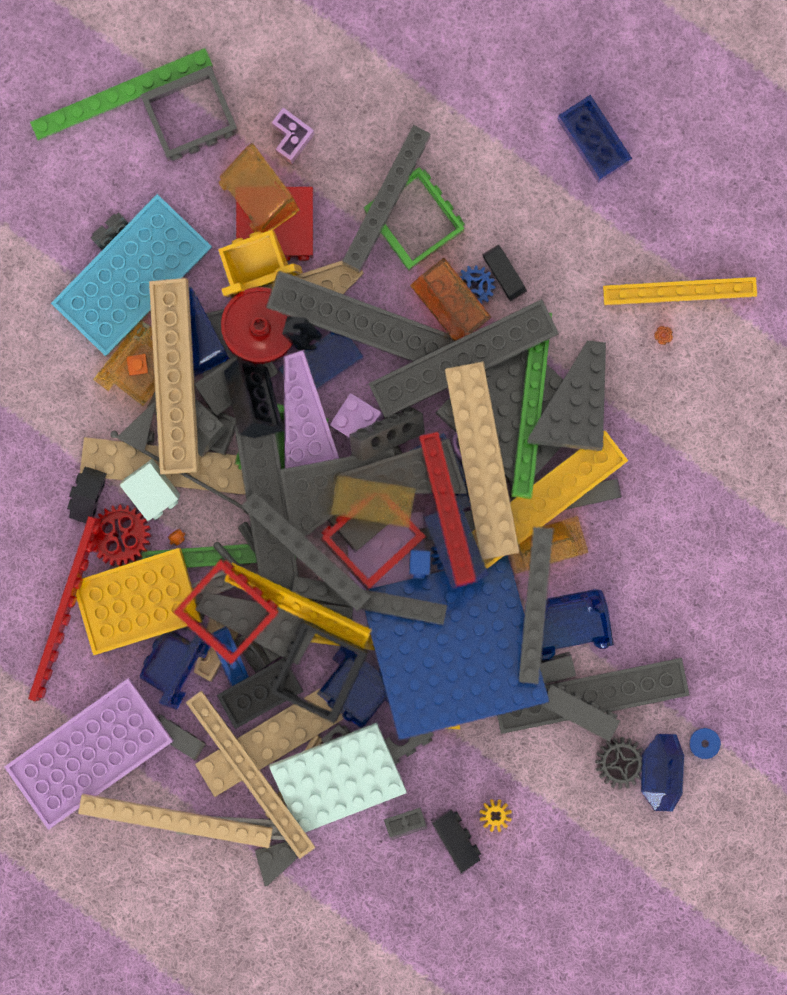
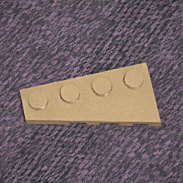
M209 617L207 626L209 632L213 633L225 627V625ZM228 628L233 641H235L239 633ZM203 640L194 673L212 682L221 663L216 651Z

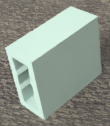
M153 459L138 468L120 483L121 488L147 521L152 518L156 520L163 514L162 511L167 507L171 509L179 503L180 493L165 474H160V468Z

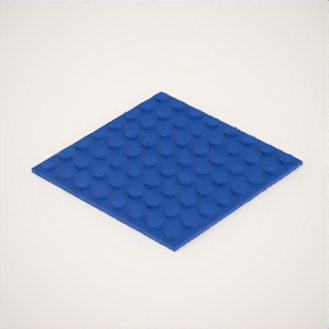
M508 555L503 556L475 577L476 582L457 586L453 569H450V571L425 575L424 579L412 578L369 589L370 591L447 605L444 625L365 611L399 740L549 702L541 670L539 672L538 684L518 681L525 614Z

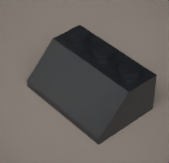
M449 809L432 819L431 822L459 872L462 874L480 861L479 855H481V852L476 844L472 846L469 840L472 836L468 829L461 827L459 822L462 819L458 812H453L452 809Z

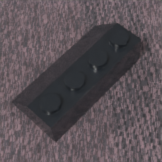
M241 359L235 360L224 371L239 435L255 439L282 432L284 429L268 367Z

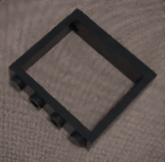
M306 621L303 625L300 624L295 632L298 636L295 642L292 641L287 649L289 655L287 660L283 659L279 666L281 672L279 677L275 676L272 681L271 687L273 690L271 693L335 723L369 651ZM309 630L358 653L331 712L282 688Z

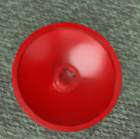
M255 287L238 293L229 301L222 314L221 331L225 344L235 356L244 361L255 364L270 363L283 357L293 346L282 334L286 319L289 316L265 308L271 292L270 288Z

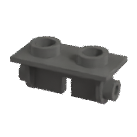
M119 212L117 214L114 213L105 222L108 226L107 229L101 225L92 233L91 239L101 250L128 224Z

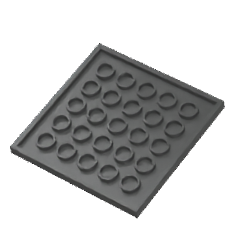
M528 350L485 370L505 477L512 484ZM548 365L546 366L541 416L564 380ZM449 398L435 414L457 433L451 399ZM538 445L535 475L561 447Z

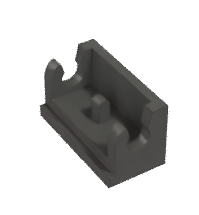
M570 652L541 659L540 670L544 684L576 676Z
M421 808L384 819L390 840L427 829Z

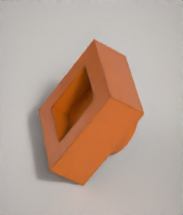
M146 354L127 356L129 376L149 373Z

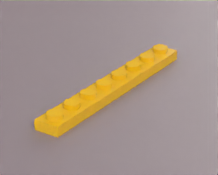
M756 277L603 286L604 306L757 297Z
M232 563L235 566L233 569L238 574L243 573L249 579L248 583L252 587L256 585L264 592L262 596L267 600L272 599L279 608L362 648L366 645L371 629ZM226 574L225 582L244 590Z

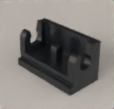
M287 317L282 334L299 351L315 350L317 347L310 345V342L312 340H321L322 334L306 318Z

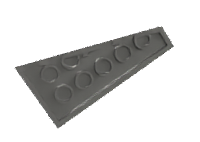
M442 440L441 445L454 494H467L450 440ZM422 447L338 474L344 493L434 494Z
M207 592L204 593L196 607V610L245 637H248L269 614L256 601ZM277 607L279 613L253 641L287 659L289 655L287 649L292 641L295 642L298 636L295 632L299 625H303L306 620ZM308 631L294 661L295 664H299L315 635L314 632Z

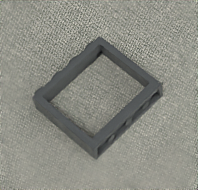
M211 65L140 95L168 161L180 160L183 158L182 155L186 153H197L201 150L200 147L205 145L208 147L214 146L218 143L217 140L225 138V140L230 139L238 132ZM210 78L229 126L170 150L150 103Z

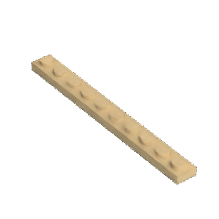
M200 691L189 699L186 704L299 859L312 851L315 845L205 694Z
M83 793L78 814L265 848L270 846L273 829L272 827Z

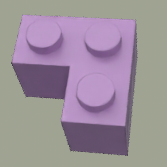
M282 108L272 121L273 128L285 136L275 149L276 153L292 165L315 135L314 130L285 108Z

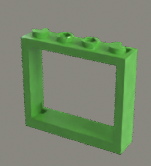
M420 167L412 172L406 186L419 178L452 223L455 230L412 260L385 224L381 234L408 271L464 232L465 229L462 218L459 215L457 217L452 212L454 208L448 200H443L440 196L443 194L437 185H432L429 181L431 176L425 169L422 171ZM373 201L364 207L366 213H368Z

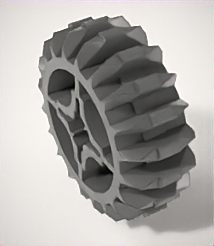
M614 737V744L611 745L609 741H606L608 748L606 749L604 746H601L600 748L604 753L597 752L596 754L601 757V760H595L596 764H601L600 767L596 768V771H603L599 777H607L604 780L605 784L611 780L612 788L615 787L616 783H618V789H622V783H625L626 788H630V781L633 785H636L637 783L634 780L636 777L642 780V777L638 775L639 772L646 773V770L641 769V766H647V762L641 761V759L647 758L646 755H640L644 749L641 747L636 750L638 743L635 742L631 746L632 739L630 738L624 743V737H620V743H618ZM620 747L629 748L635 756L624 757ZM614 749L615 759L606 764L608 754ZM619 755L622 760L627 761L623 769L619 765H614L618 761ZM637 762L635 771L628 777V766ZM619 769L622 779L612 777L607 770Z

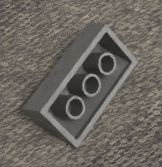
M154 392L147 407L156 401V392ZM195 399L198 454L203 457L228 429ZM155 404L154 413L157 415V409Z

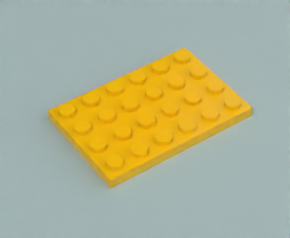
M181 548L82 578V586L76 592L93 655L188 627L173 613L176 607L193 590ZM194 597L184 609L201 623L202 618L200 612L196 610L197 601Z

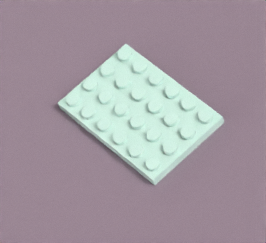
M377 723L295 754L269 766L288 810L304 832L311 831L407 793Z

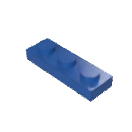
M226 626L212 633L234 653L237 648ZM216 652L230 685L234 686L249 677L240 656L230 664Z

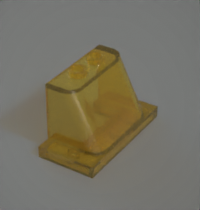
M141 320L93 379L107 391L115 384L142 406L145 405L155 392L153 340L150 339L152 327ZM146 354L149 373L129 376L127 357Z
M578 516L542 526L553 528L550 564L589 553ZM532 535L518 545L520 553L509 555L514 574L529 570Z

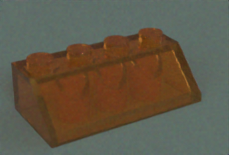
M445 258L438 261L410 285L454 342L477 331L492 318Z

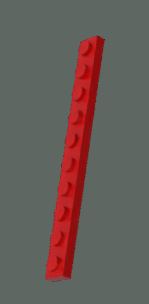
M88 516L28 697L29 700L34 702L40 701L46 694L47 688L45 686L47 680H50L53 670L51 668L53 662H56L59 651L57 650L59 644L64 640L65 633L63 632L65 626L69 624L71 619L69 613L71 607L73 608L76 604L77 597L75 595L77 589H80L83 579L81 577L83 571H86L88 568L89 560L87 559L89 553H92L94 550L95 542L93 541L95 535L101 529L100 518Z

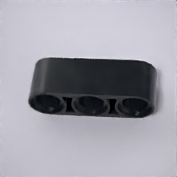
M500 245L482 254L510 301L527 292L526 287Z

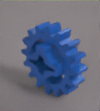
M475 265L474 270H471V267L467 266V272L461 270L462 276H456L459 283H454V286L458 287L455 294H460L459 301L465 300L464 305L471 302L472 307L475 306V303H478L481 307L483 300L488 303L487 297H493L494 294L490 290H495L496 286L491 285L495 279H489L491 272L484 273V267L478 270V266ZM471 274H478L481 276L479 278L472 277ZM463 280L467 283V288L464 291L462 290ZM485 282H487L488 286L486 293L482 289ZM471 283H479V290H476L475 288L473 290H470ZM477 295L479 298L473 299L469 298V296Z

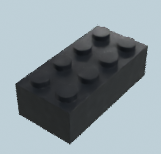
M283 659L217 695L235 729L287 701L271 693L273 690L271 687L272 681L275 676L279 677L281 672L279 666ZM291 668L282 688L298 695L304 690Z

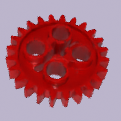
M119 504L117 510L112 505L110 512L105 508V515L98 513L101 519V529L95 535L93 541L95 542L93 552H98L97 557L99 559L103 557L104 563L110 560L111 566H114L115 562H117L119 567L122 566V562L125 564H129V560L136 562V556L142 558L140 552H147L144 546L151 544L146 538L152 537L150 533H147L151 527L146 525L148 523L146 518L142 519V513L137 514L138 510L136 508L131 511L129 505L124 510L121 504ZM115 520H118L119 530L123 533L121 535V539L125 546L124 552L122 551V543L117 538L119 536V531L116 526ZM131 520V525L128 528H123L124 522ZM108 525H113L112 531L105 533V528ZM135 538V544L128 546L129 539ZM117 543L116 550L109 551L110 545Z

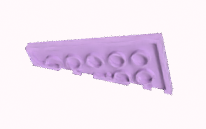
M300 350L284 356V468L339 458L304 351Z

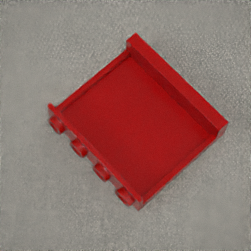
M236 187V239L243 238L245 240L250 238L249 235L258 231L264 233L274 230L287 261H290V258H298V261H309V258H314L313 187Z

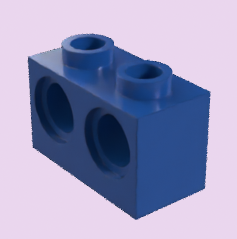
M410 551L409 574L413 575V578L424 579L425 575H430V551Z

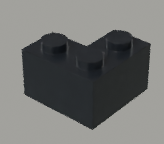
M86 466L82 473H78L75 482L77 485L76 487L72 486L69 495L72 498L67 507L70 510V519L86 523L88 516H95L98 501L105 486L107 473Z

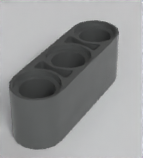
M159 714L157 718L174 740L170 745L196 760L206 743L198 740V737L187 730L184 731L179 725Z

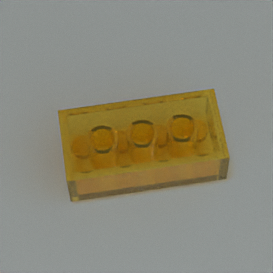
M337 475L330 513L409 527L415 488Z

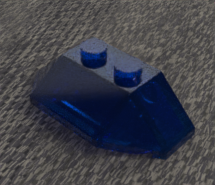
M657 734L643 752L641 793L654 811L673 812L683 794L684 753L677 734Z

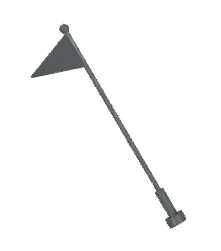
M154 401L123 432L118 435L117 431H112L110 435L112 438H118L160 462L159 457L145 450L156 401ZM179 473L185 476L186 478L192 480L193 482L199 484L200 486L206 488L207 490L222 497L223 499L229 501L230 503L236 505L237 507L243 509V512L249 515L248 511H246L242 507V504L236 502L235 500L229 498L228 496L213 489L212 487L206 485L205 483L199 481L198 479L192 477L187 473Z

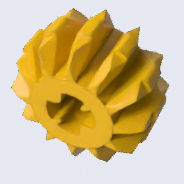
M491 799L490 807L487 803L483 804L487 811L482 809L479 811L486 816H482L479 819L480 821L487 820L483 825L484 828L491 824V832H493L494 826H497V830L500 832L501 824L505 828L508 827L504 821L512 820L506 816L511 814L512 811H504L508 806L507 803L500 807V799H498L497 805H494V801ZM494 811L496 813L499 811L501 813L499 814L500 819L497 820L495 818L492 820L490 818L492 817L491 812Z

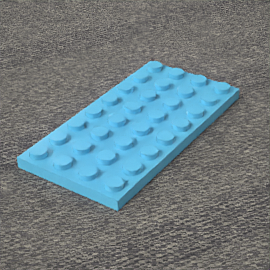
M157 194L51 304L107 357L151 312L149 281L184 278L213 247Z

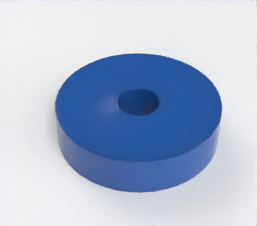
M698 729L690 737V750L698 758L710 759L720 750V738L711 729ZM703 740L708 741L707 747L701 745Z

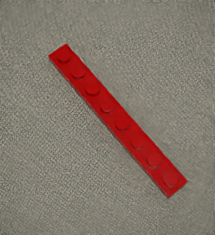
M434 432L419 436L456 584L460 586L476 582L439 433Z

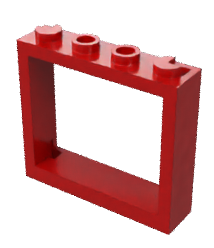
M364 493L365 498L361 502L357 499L349 507L351 509L349 513L345 514L343 512L335 520L337 524L333 527L329 525L321 532L323 536L320 540L366 590H369L426 537L386 493ZM377 495L415 536L368 579L333 542L331 537Z
M220 559L176 607L173 613L226 661L232 664L279 613V610L277 609L278 605L272 599L267 600L262 596L264 592L256 585L252 587L248 583L249 579L243 573L238 574L233 570L235 566L227 559L225 561ZM220 569L269 612L265 619L234 653L184 609Z

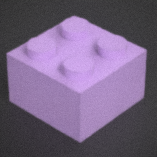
M350 393L330 423V426L350 439L349 434L356 432L360 428H365L373 422L381 421L385 417L383 413Z

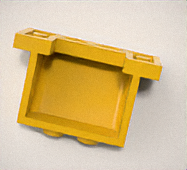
M274 230L264 233L260 231L252 233L248 239L238 238L231 241V245L218 249L230 286L221 289L223 296L233 298L246 289L272 284L278 271L293 276L303 273L300 265L294 263L288 265Z

